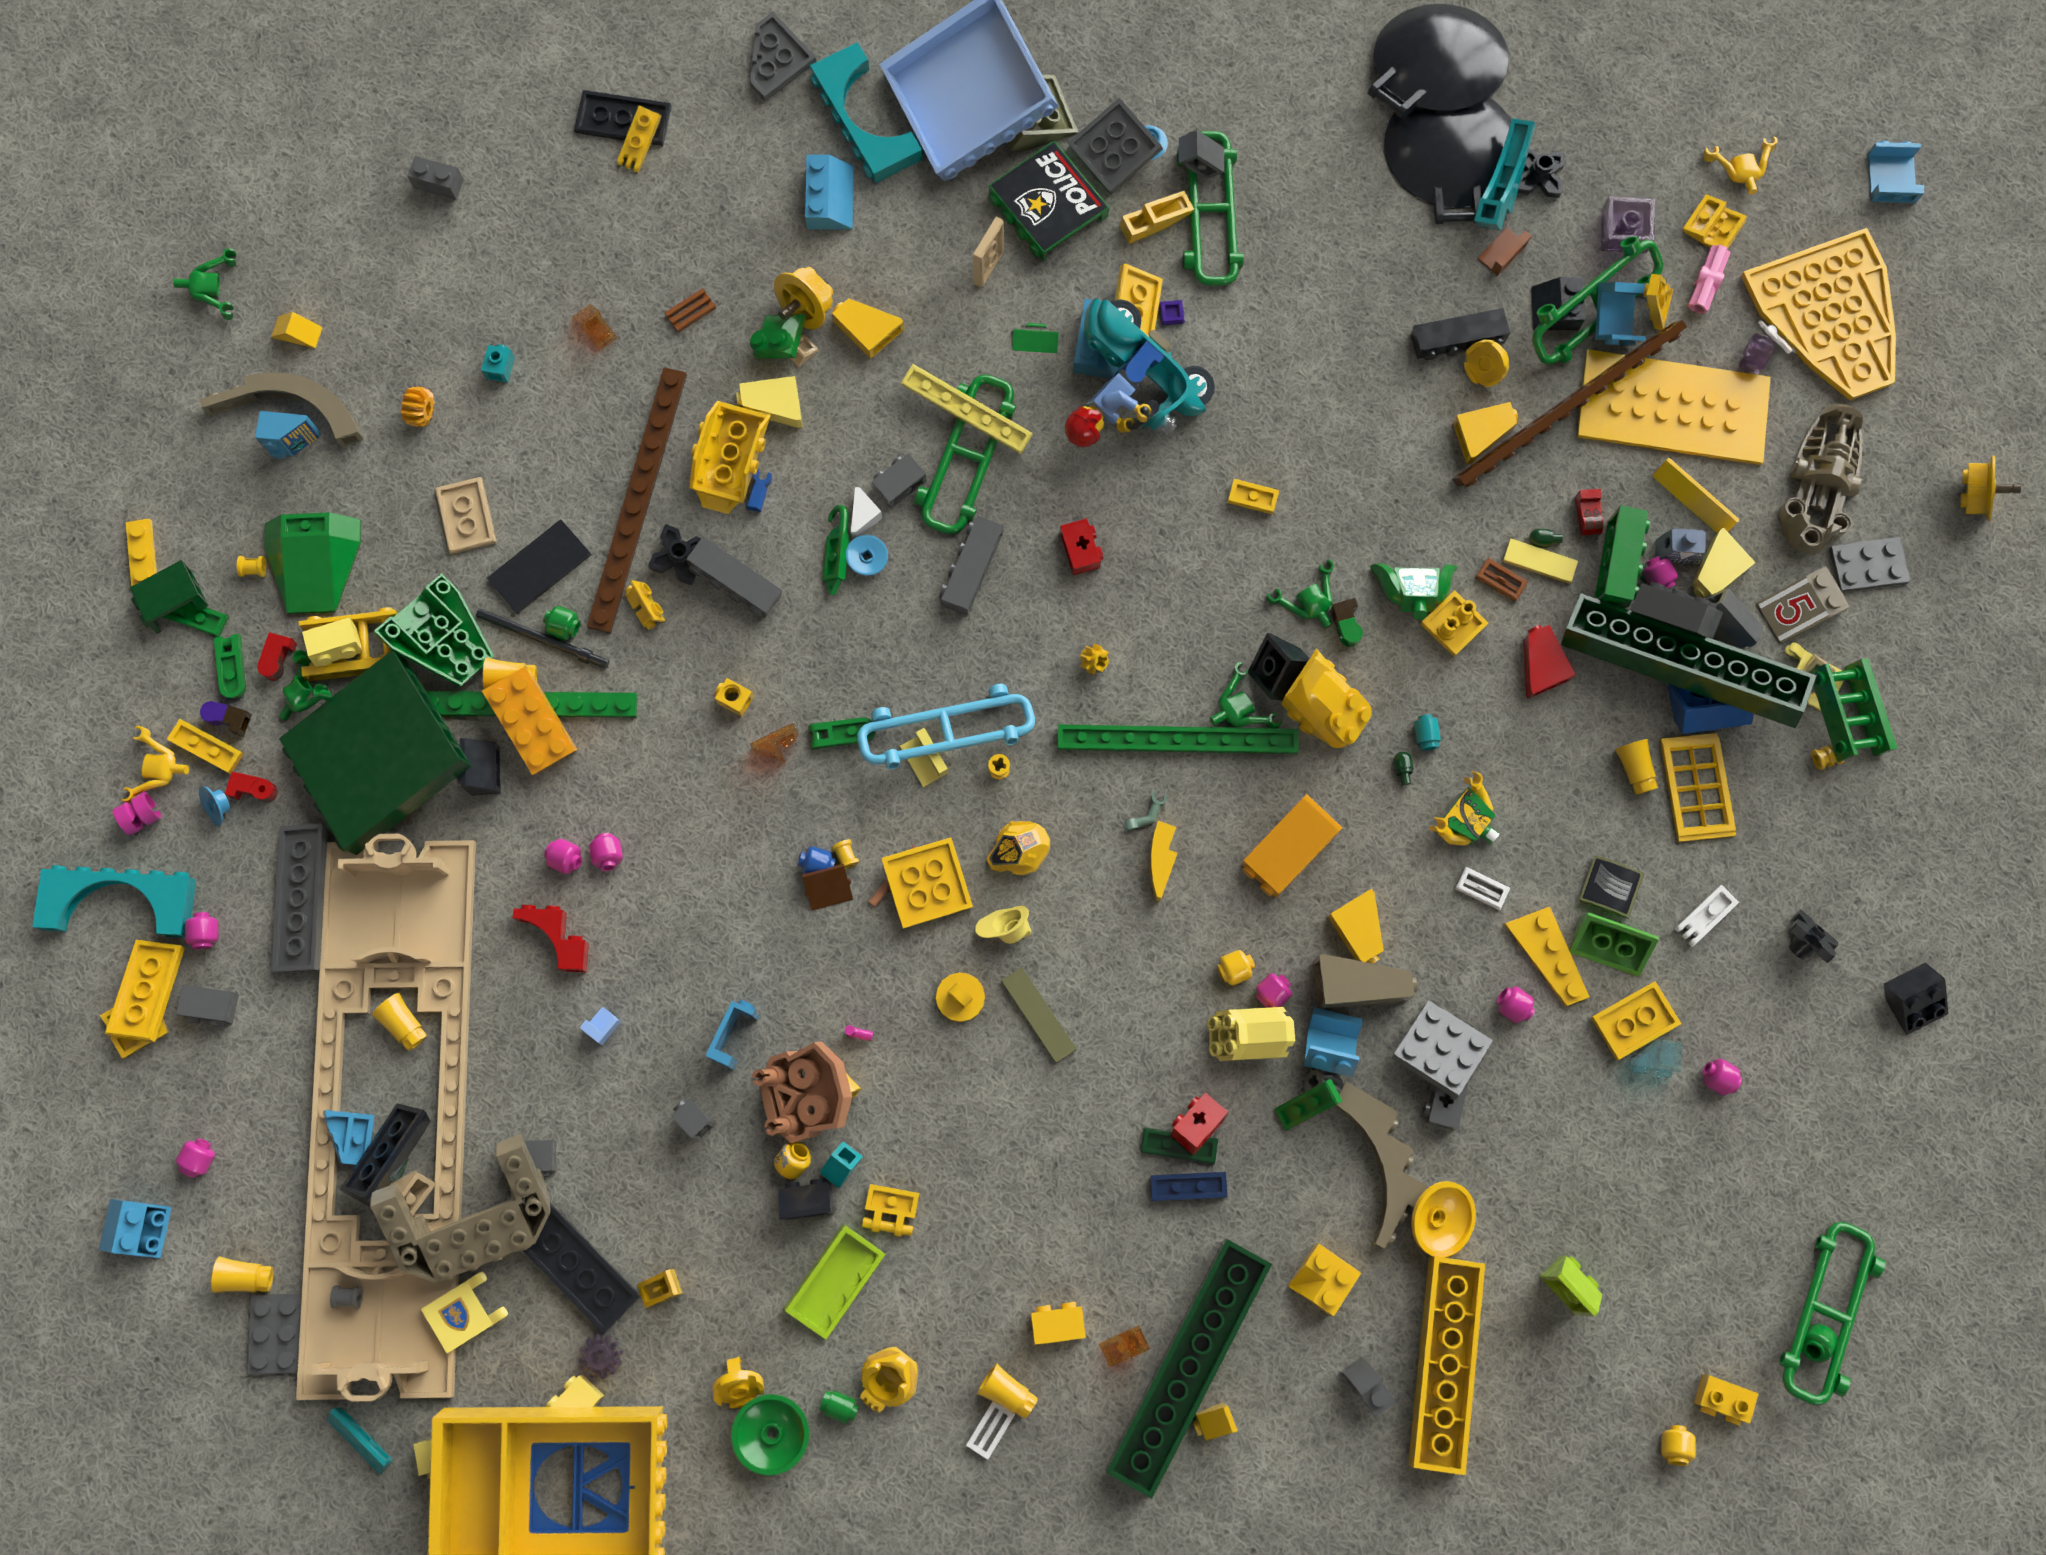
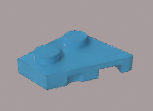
M323 1110V1116L339 1163L356 1165L371 1143L374 1115Z

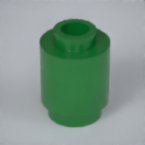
M826 1391L819 1410L824 1412L825 1416L847 1424L849 1420L854 1421L859 1406L855 1405L856 1399L837 1391H833V1393Z

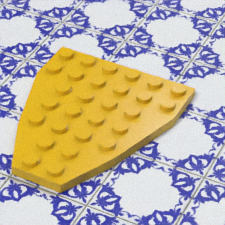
M1867 228L1752 268L1741 274V278L1759 315L1768 325L1776 327L1777 334L1790 344L1789 346L1795 350L1796 354L1811 370L1848 400L1859 398L1895 383L1896 332L1887 267Z

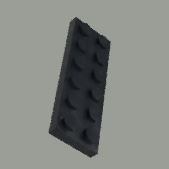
M550 1202V1214L536 1243L523 1252L605 1334L634 1305L641 1295Z

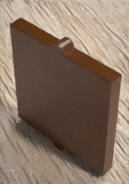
M844 864L802 875L806 888L804 893L805 896H808L812 910L853 900L850 889L851 880L847 878Z

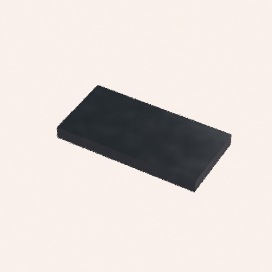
M583 90L574 132L625 140L638 106H641L662 116L651 145L664 146L672 104Z
M560 519L489 575L487 579L518 614L589 558L591 553Z

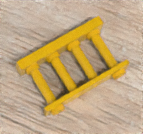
M380 608L378 612L328 618L312 616L308 617L307 620L299 621V626L304 631L350 617L354 625H358V635L363 653H360V657L354 661L341 659L327 666L315 667L312 662L309 666L301 667L302 677L308 682L360 676L392 651L383 643L384 654L381 655L382 657H370L368 624L384 623L391 616L397 615L398 612L392 608Z

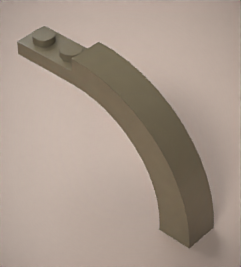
M266 372L244 376V386H234L228 391L211 393L207 397L199 399L201 407L208 415L263 399H291L307 404L320 412L328 420L334 437L341 447L364 440L355 419L332 392L310 379L294 374Z

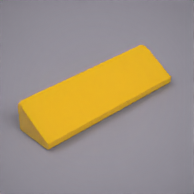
M1667 458L1652 475L1654 479L1716 533L1723 527L1729 532L1739 521L1738 517L1670 458Z

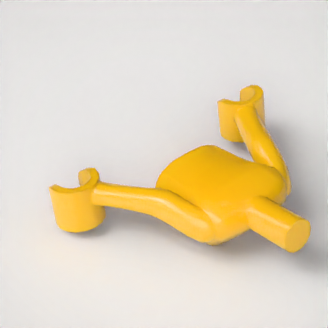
M1773 137L1771 143H1768L1765 138L1763 139L1761 144L1763 152L1759 166L1753 154L1735 156L1729 163L1718 153V146L1714 147L1713 153L1709 152L1708 148H1705L1703 159L1706 162L1717 160L1724 167L1733 182L1745 183L1748 194L1753 195L1757 192L1755 181L1764 176L1769 154L1774 151L1777 138Z
M139 725L135 726V729L141 730V735L133 737V739L145 742L161 754L148 753L145 755L142 765V777L155 780L148 781L133 789L125 787L123 790L129 791L130 795L127 799L122 798L121 800L127 803H131V799L141 792L168 785L174 774L187 775L189 773L188 765L176 764L174 753L150 738V730Z

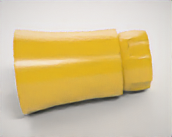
M485 658L483 688L486 689L524 666L530 669L537 681V666Z
M1648 739L1615 749L1626 771L1630 785L1633 784L1635 795L1658 788L1657 781L1654 778L1656 774L1650 756Z
M400 993L389 997L371 1013V1016L381 1023L399 1044L402 1043L407 1051L414 1049L427 1038V1034L406 1006Z
M218 1257L212 1272L211 1290L213 1293L269 1292L274 1276L273 1267Z
M997 1363L990 1369L977 1391V1395L987 1398L1023 1418H1027L1038 1399L1029 1392L1028 1388L1007 1374Z

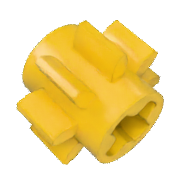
M1095 643L1092 648L1085 646L1080 655V667L1095 675L1096 670L1103 672L1109 663L1107 656L1109 652Z

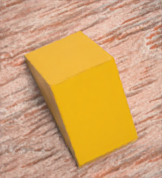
M294 312L278 316L271 338L316 349L323 328Z
M674 1269L666 1270L637 1284L645 1308L683 1294Z

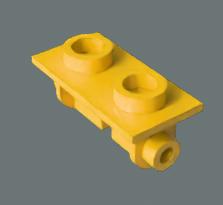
M631 580L632 585L625 589V596L633 609H637L639 606L642 607L636 612V615L643 627L650 630L656 626V621L665 622L661 606L654 602L651 597L652 591L650 587L644 582Z

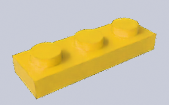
M149 518L125 522L131 586L157 573L152 520Z
M182 719L178 720L167 738L170 742L229 774L235 770L244 755L241 751Z

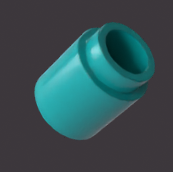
M1432 714L1418 716V720L1414 721L1417 745H1420V750L1426 751L1440 748L1441 736L1438 718H1433Z

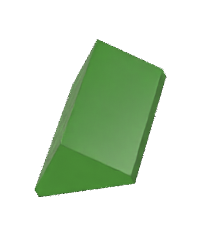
M1587 912L1579 917L1569 951L1572 954L1640 977L1659 941V937Z

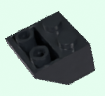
M460 738V747L472 766L457 777L458 784H461V787L471 796L501 794L500 747L491 741Z
M1926 962L1884 983L1885 999L1906 1035L1949 1014L1945 978Z

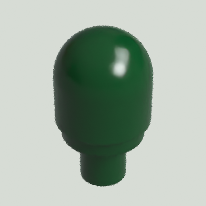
M1535 529L1530 533L1529 541L1535 547L1548 548L1553 543H1562L1563 534H1553V531L1549 529Z
M1398 752L1393 758L1394 772L1397 776H1400L1401 785L1411 784L1410 774L1414 770L1412 757L1407 752Z

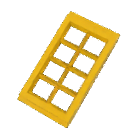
M1718 733L1660 739L1677 842L1736 836V827ZM1711 747L1714 762L1696 764L1693 749ZM1689 750L1691 765L1673 766L1671 751ZM1715 768L1717 783L1699 784L1697 769ZM1692 770L1695 785L1677 787L1675 772ZM1718 788L1721 803L1703 805L1701 790ZM1696 790L1698 805L1681 807L1678 792ZM1722 809L1725 824L1707 825L1704 810ZM1700 811L1702 826L1684 828L1682 813Z

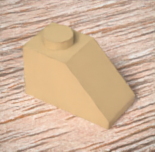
M413 1171L390 1184H398L412 1216L436 1185L435 1182L417 1171Z

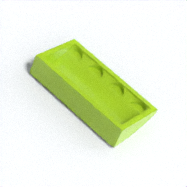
M842 1223L783 1309L827 1340L886 1254Z

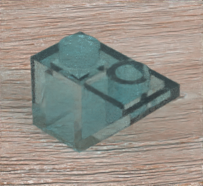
M1662 1039L1651 1041L1625 1061V1067L1632 1068L1633 1073L1647 1074V1070L1656 1071V1076L1671 1078L1672 1074L1681 1072L1683 1043Z

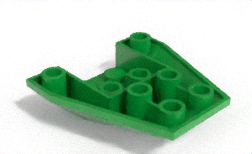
M327 512L282 514L265 523L264 547L288 614L337 611L361 544L360 519Z
M442 573L429 583L421 594L397 615L388 618L373 632L390 650L459 687L484 666L485 658L492 659L494 657L460 591Z

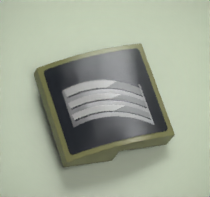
M1595 855L1579 900L1582 903L1604 909L1605 912L1629 919L1644 873Z

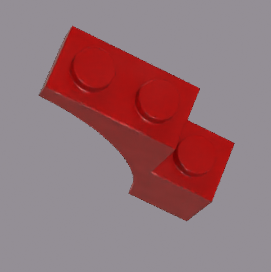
M521 905V909L513 908L512 918L514 920L535 925L549 936L556 949L559 970L562 972H587L589 943L583 940L582 936L571 935L568 936V939H565L567 913L560 910V906L548 905L545 909H536L534 905Z

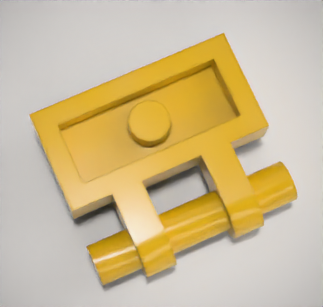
M870 1184L865 1209L875 1211L873 1219L863 1218L862 1227L870 1228L872 1232L877 1233L879 1231L894 1233V1236L899 1237L902 1235L912 1236L913 1226L905 1225L904 1220L905 1217L915 1218L920 1193ZM882 1214L897 1215L896 1223L883 1221Z

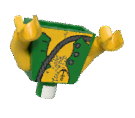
M1471 771L1474 776L1473 780L1469 777L1464 778V782L1471 785V788L1467 787L1444 818L1434 817V820L1437 821V826L1430 825L1429 830L1438 832L1439 836L1452 845H1472L1479 837L1491 845L1500 834L1489 826L1495 817V813L1493 812V806L1488 793L1482 784V775Z

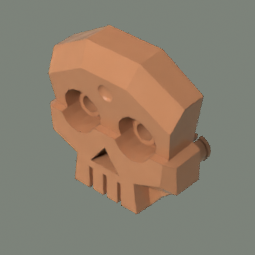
M813 1042L799 1051H789L769 1058L764 1070L757 1069L753 1072L752 1078H758L753 1083L760 1088L768 1119L764 1124V1128L770 1127V1129L765 1130L768 1135L780 1134L789 1142L795 1143L817 1137L822 1130L845 1126L852 1100L843 1061L823 1042ZM803 1070L805 1071V1077L802 1075ZM812 1107L815 1108L814 1114L812 1113Z

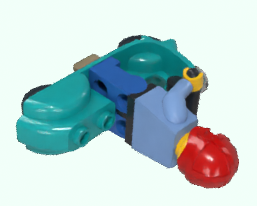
M1094 299L1090 302L1086 311L1084 333L1087 344L1091 349L1101 353L1109 365L1119 369L1102 385L1084 407L1079 406L1067 418L1064 427L1067 440L1077 447L1085 448L1096 444L1100 439L1099 432L1103 429L1104 421L1106 420L1112 424L1116 423L1117 429L1121 433L1131 432V430H1136L1139 427L1144 429L1149 426L1153 430H1158V435L1163 436L1166 434L1169 436L1177 426L1175 424L1176 418L1169 416L1170 411L1175 409L1183 415L1199 416L1206 412L1205 404L1212 399L1215 392L1213 377L1206 369L1200 366H1190L1183 369L1171 357L1172 353L1169 352L1171 344L1155 330H1151L1148 337L1140 329L1141 316L1139 310L1127 300L1119 299L1109 302L1108 300L1100 301L1099 299ZM1145 375L1166 393L1167 399L1161 405L1154 400L1138 405V401L1130 397L1138 388V383L1144 379ZM1120 406H1123L1131 412L1133 410L1137 412V417L1134 420L1132 418L1121 419L1116 411Z

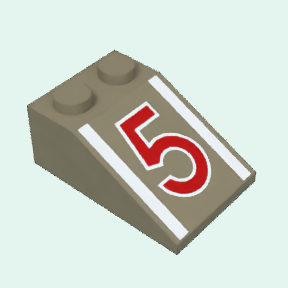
M1826 566L1756 603L1779 644L1842 614L1850 608Z

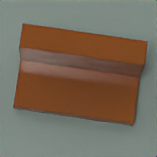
M1506 228L1477 259L1499 276L1528 245L1532 235L1524 231L1518 237L1510 229Z

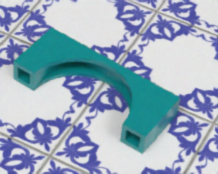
M858 42L810 65L811 75L809 79L813 87L820 89V98L823 104L830 106L832 110L830 114L835 124L840 123L843 128L841 129L843 138L846 142L850 141L852 143V152L857 160H862L864 164L862 168L867 178L872 177L873 181L877 183L923 160L922 149L912 132L894 137L876 136L863 131L849 118L845 110L847 93L852 84L861 75L869 71L868 58Z
M52 865L51 869H41L33 928L42 931L66 932L72 913L86 896L108 885L126 884L138 888L150 901L156 917V934L164 937L185 938L184 924L187 919L192 917L196 880L189 877V873L174 872L173 875H165L163 871L150 870L149 874H140L139 870L125 869L124 873H116V870L111 868H100V872L91 871L92 869L88 867H76L75 870H67V867Z

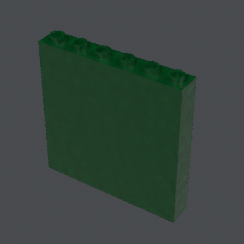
M393 650L279 738L283 745V753L294 764V772L303 779L305 783L303 785L304 789L313 797L315 808L326 819V827L337 838L335 841L337 846L343 852L347 851L354 855L362 852L365 849V844L379 834H385L472 766L406 658Z

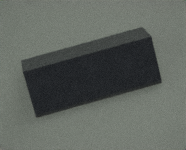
M397 1103L351 1171L340 1191L371 1207L372 1192L391 1184L431 1122L427 1112L423 1109Z

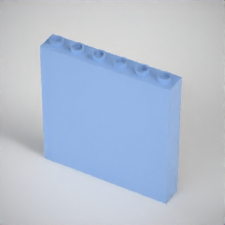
M973 0L880 63L934 171L944 182L956 177L958 172L966 167L973 166L984 155L993 153L1004 142L1013 140L1015 135L1031 128L1035 122L1051 115L1059 107L1002 0Z

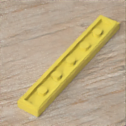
M914 364L911 365L901 382L903 387L1019 454L1023 453L1033 436L1032 432Z

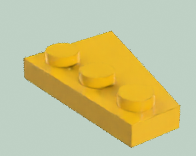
M1651 274L1650 282L1646 283L1644 287V297H1647L1646 306L1647 309H1650L1649 320L1653 322L1655 329L1662 330L1665 327L1674 290L1670 288L1669 284H1666V280L1661 275Z

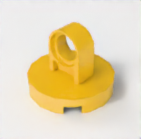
M1482 340L1468 348L1464 368L1467 376L1473 383H1480L1485 385L1484 387H1491L1500 383L1506 377L1509 369V358L1507 352L1500 344L1492 340Z
M961 972L950 974L942 980L937 988L936 1001L938 1009L943 1016L951 1021H969L976 1017L984 1006L985 994L983 986L977 978L970 974Z
M741 1357L728 1359V1373L719 1377L712 1385L713 1400L719 1406H722V1403H727L730 1408H742L750 1400L760 1394H764L763 1378L756 1372L741 1370Z

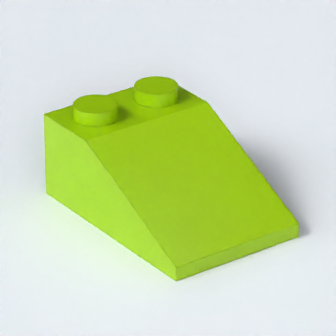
M1560 1256L1539 1277L1575 1315L1595 1317L1599 1312L1603 1295L1598 1290L1599 1284L1591 1276L1588 1275L1586 1277L1579 1270L1581 1265L1572 1256L1569 1258L1567 1256Z

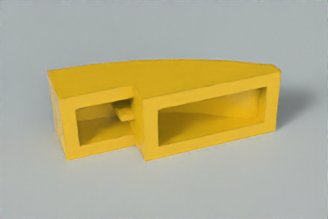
M1181 191L1144 204L1142 210L1122 216L1119 226L1127 242L1131 244L1173 225L1191 214L1194 208L1185 191Z
M1158 821L1156 824L1150 852L1151 884L1155 900L1159 902L1163 896L1177 856V852L1168 850L1176 827Z

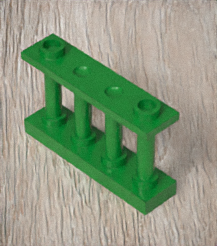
M1868 658L1860 659L1845 666L1846 671L1831 672L1829 663L1809 671V673L1817 675L1813 687L1837 762H1842L1858 755L1857 750L1871 748L1873 757L1898 749ZM1849 680L1853 693L1839 695L1835 682ZM1856 702L1860 716L1846 718L1842 704ZM1863 725L1868 739L1854 741L1849 727Z

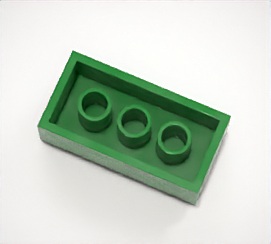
M1620 505L1609 518L1595 592L1596 599L1622 608H1629L1631 602L1635 600L1639 591V587L1636 586L1637 578H1640L1643 569L1640 559L1644 555L1647 545L1646 542H1643L1644 535L1648 533L1650 527V520H1647L1648 511Z

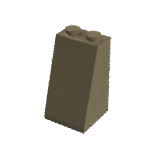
M1326 954L1318 955L1313 960L1318 1008L1320 1009L1407 1002L1415 996L1414 992L1418 990L1417 980L1415 977L1412 978V971Z

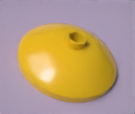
M1451 1181L1435 1183L1422 1193L1414 1207L1411 1222L1413 1237L1421 1250L1432 1256L1448 1257L1457 1253L1466 1245L1473 1233L1476 1221V1208L1471 1194L1462 1185Z

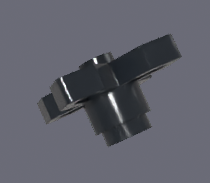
M1529 149L1524 166L1525 173L1522 174L1518 193L1529 195L1539 186L1546 197L1559 198L1563 190V181L1555 173L1563 169L1565 153L1552 151L1550 154L1538 155L1534 149Z
M666 524L660 535L666 550L653 553L648 568L662 574L675 567L678 580L685 584L693 585L696 575L688 569L687 558L701 538L696 536L685 542L681 538L679 529ZM680 552L683 556L677 557L675 553Z
M1800 909L1793 916L1792 920L1794 923L1789 929L1795 935L1791 940L1792 943L1789 945L1790 950L1802 960L1816 953L1826 963H1829L1836 955L1834 949L1838 947V941L1821 926L1815 924L1813 919Z

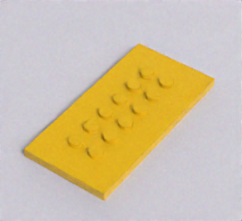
M1587 349L1582 386L1626 355ZM1644 358L1645 362L1635 369L1629 368L1625 371L1627 374L1625 377L1617 382L1611 381L1608 383V389L1598 395H1595V393L1589 397L1590 401L1580 407L1578 438L1761 465L1764 460L1771 377Z

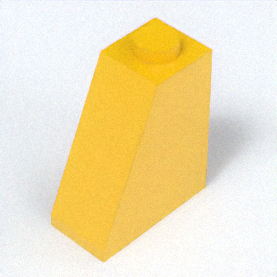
M850 298L844 303L841 302L836 305L832 312L833 322L870 359L904 331V321L901 318Z
M1511 402L1456 416L1453 425L1466 465L1472 464L1513 431L1518 422V414L1512 408Z
M1371 888L1332 912L1328 919L1356 961L1374 964L1380 960L1378 955L1384 950L1375 893Z

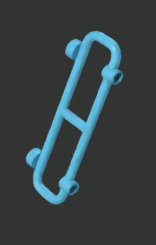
M996 684L988 689L989 699L892 718L890 710L886 707L877 708L871 712L873 722L865 724L860 728L857 734V741L860 753L865 761L874 765L886 764L887 769H896L901 765L900 760L1003 739L1006 745H1014L1019 742L1018 736L1028 734L1033 729L1035 716L1032 705L1025 696L1009 694L1005 684ZM1013 703L1022 706L1026 719L1024 725L1019 727L1009 725L999 731L954 740L948 716ZM939 719L945 742L901 751L890 749L881 755H874L870 752L867 735L871 732Z

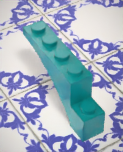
M1512 118L1495 172L1484 195L1479 200L1474 220L1479 227L1501 231L1506 213L1512 214L1536 125L1534 121Z

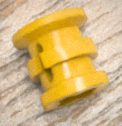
M1830 743V746L1821 747V750L1814 749L1811 751L1812 760L1819 770L1825 769V766H1834L1835 762L1838 765L1844 763V761L1837 762L1832 743Z

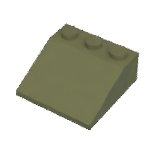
M1055 75L1042 76L1059 107L1051 115L1041 118L1031 128L1021 131L1015 135L1013 140L1007 142L1011 151L1029 150L1078 133Z

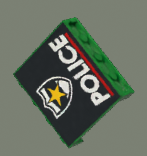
M1055 141L989 185L988 198L994 207L998 206L1002 210L1004 220L1008 224L1012 223L1015 226L1016 234L1020 240H1026L1030 245L1029 249L1033 256L1036 258L1040 257L1043 262L1046 261V253L1090 222L1096 218L1102 222L1109 217V206Z

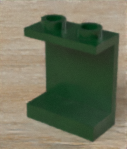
M182 560L130 587L134 596L131 598V601L136 609L142 613L139 615L141 622L146 628L151 627L157 634L161 632V629L156 620L192 601L199 610L209 606L193 572Z

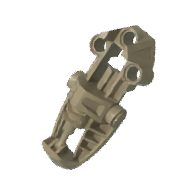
M1833 404L1827 406L1816 418L1804 437L1790 470L1791 478L1800 480L1798 491L1794 498H1790L1778 511V516L1782 521L1783 530L1790 547L1811 555H1816L1824 550L1835 539L1845 534L1852 526L1851 518L1841 512L1846 496L1853 498L1859 493L1862 485L1861 477L1858 476L1862 460L1863 415L1849 405ZM1828 421L1834 422L1840 427L1839 433L1835 435L1834 441L1824 445ZM1846 428H1852L1848 439V443L1846 444ZM1813 489H1815L1810 507L1814 511H1824L1828 495L1831 494L1826 513H1828L1827 518L1823 522L1822 527L1810 524V515L1806 514ZM1788 508L1793 509V511L1795 512V515H1794V514H1791V513L1789 512ZM1805 536L1809 537L1812 543L1807 542Z

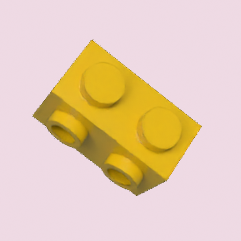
M1076 1302L1061 1303V1309L1051 1310L1050 1305L1035 1307L1036 1312H1031L1035 1345L1086 1338L1082 1306L1076 1307Z
M1702 1374L1693 1404L1701 1406L1700 1412L1714 1417L1716 1412L1725 1415L1724 1421L1740 1426L1741 1422L1750 1424L1758 1393L1711 1375Z

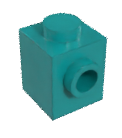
M501 344L487 346L481 368L486 379L509 382L515 360L511 349Z
M843 1141L830 1155L820 1174L840 1188L854 1172L863 1156Z

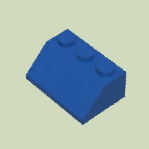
M1668 684L1674 721L1682 734L1750 725L1753 722V713Z

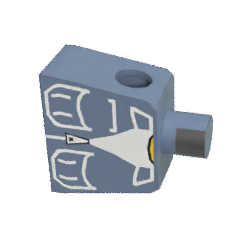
M1670 529L1656 539V556H1659L1660 559L1669 558L1672 563L1700 565L1704 558L1705 531Z

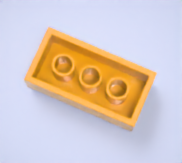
M527 666L482 690L532 775L537 774L578 750Z

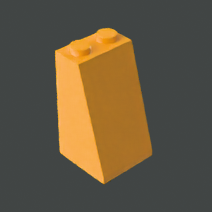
M1306 794L1243 860L1241 865L1244 868L1242 870L1250 879L1256 878L1262 884L1260 888L1268 896L1273 894L1277 898L1337 836L1342 827Z

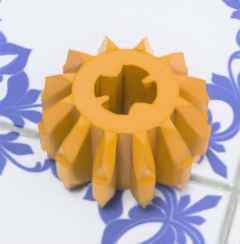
M424 387L407 388L401 402L400 412L402 413V420L414 427L428 425L430 419L433 418L432 413L435 404L433 393Z

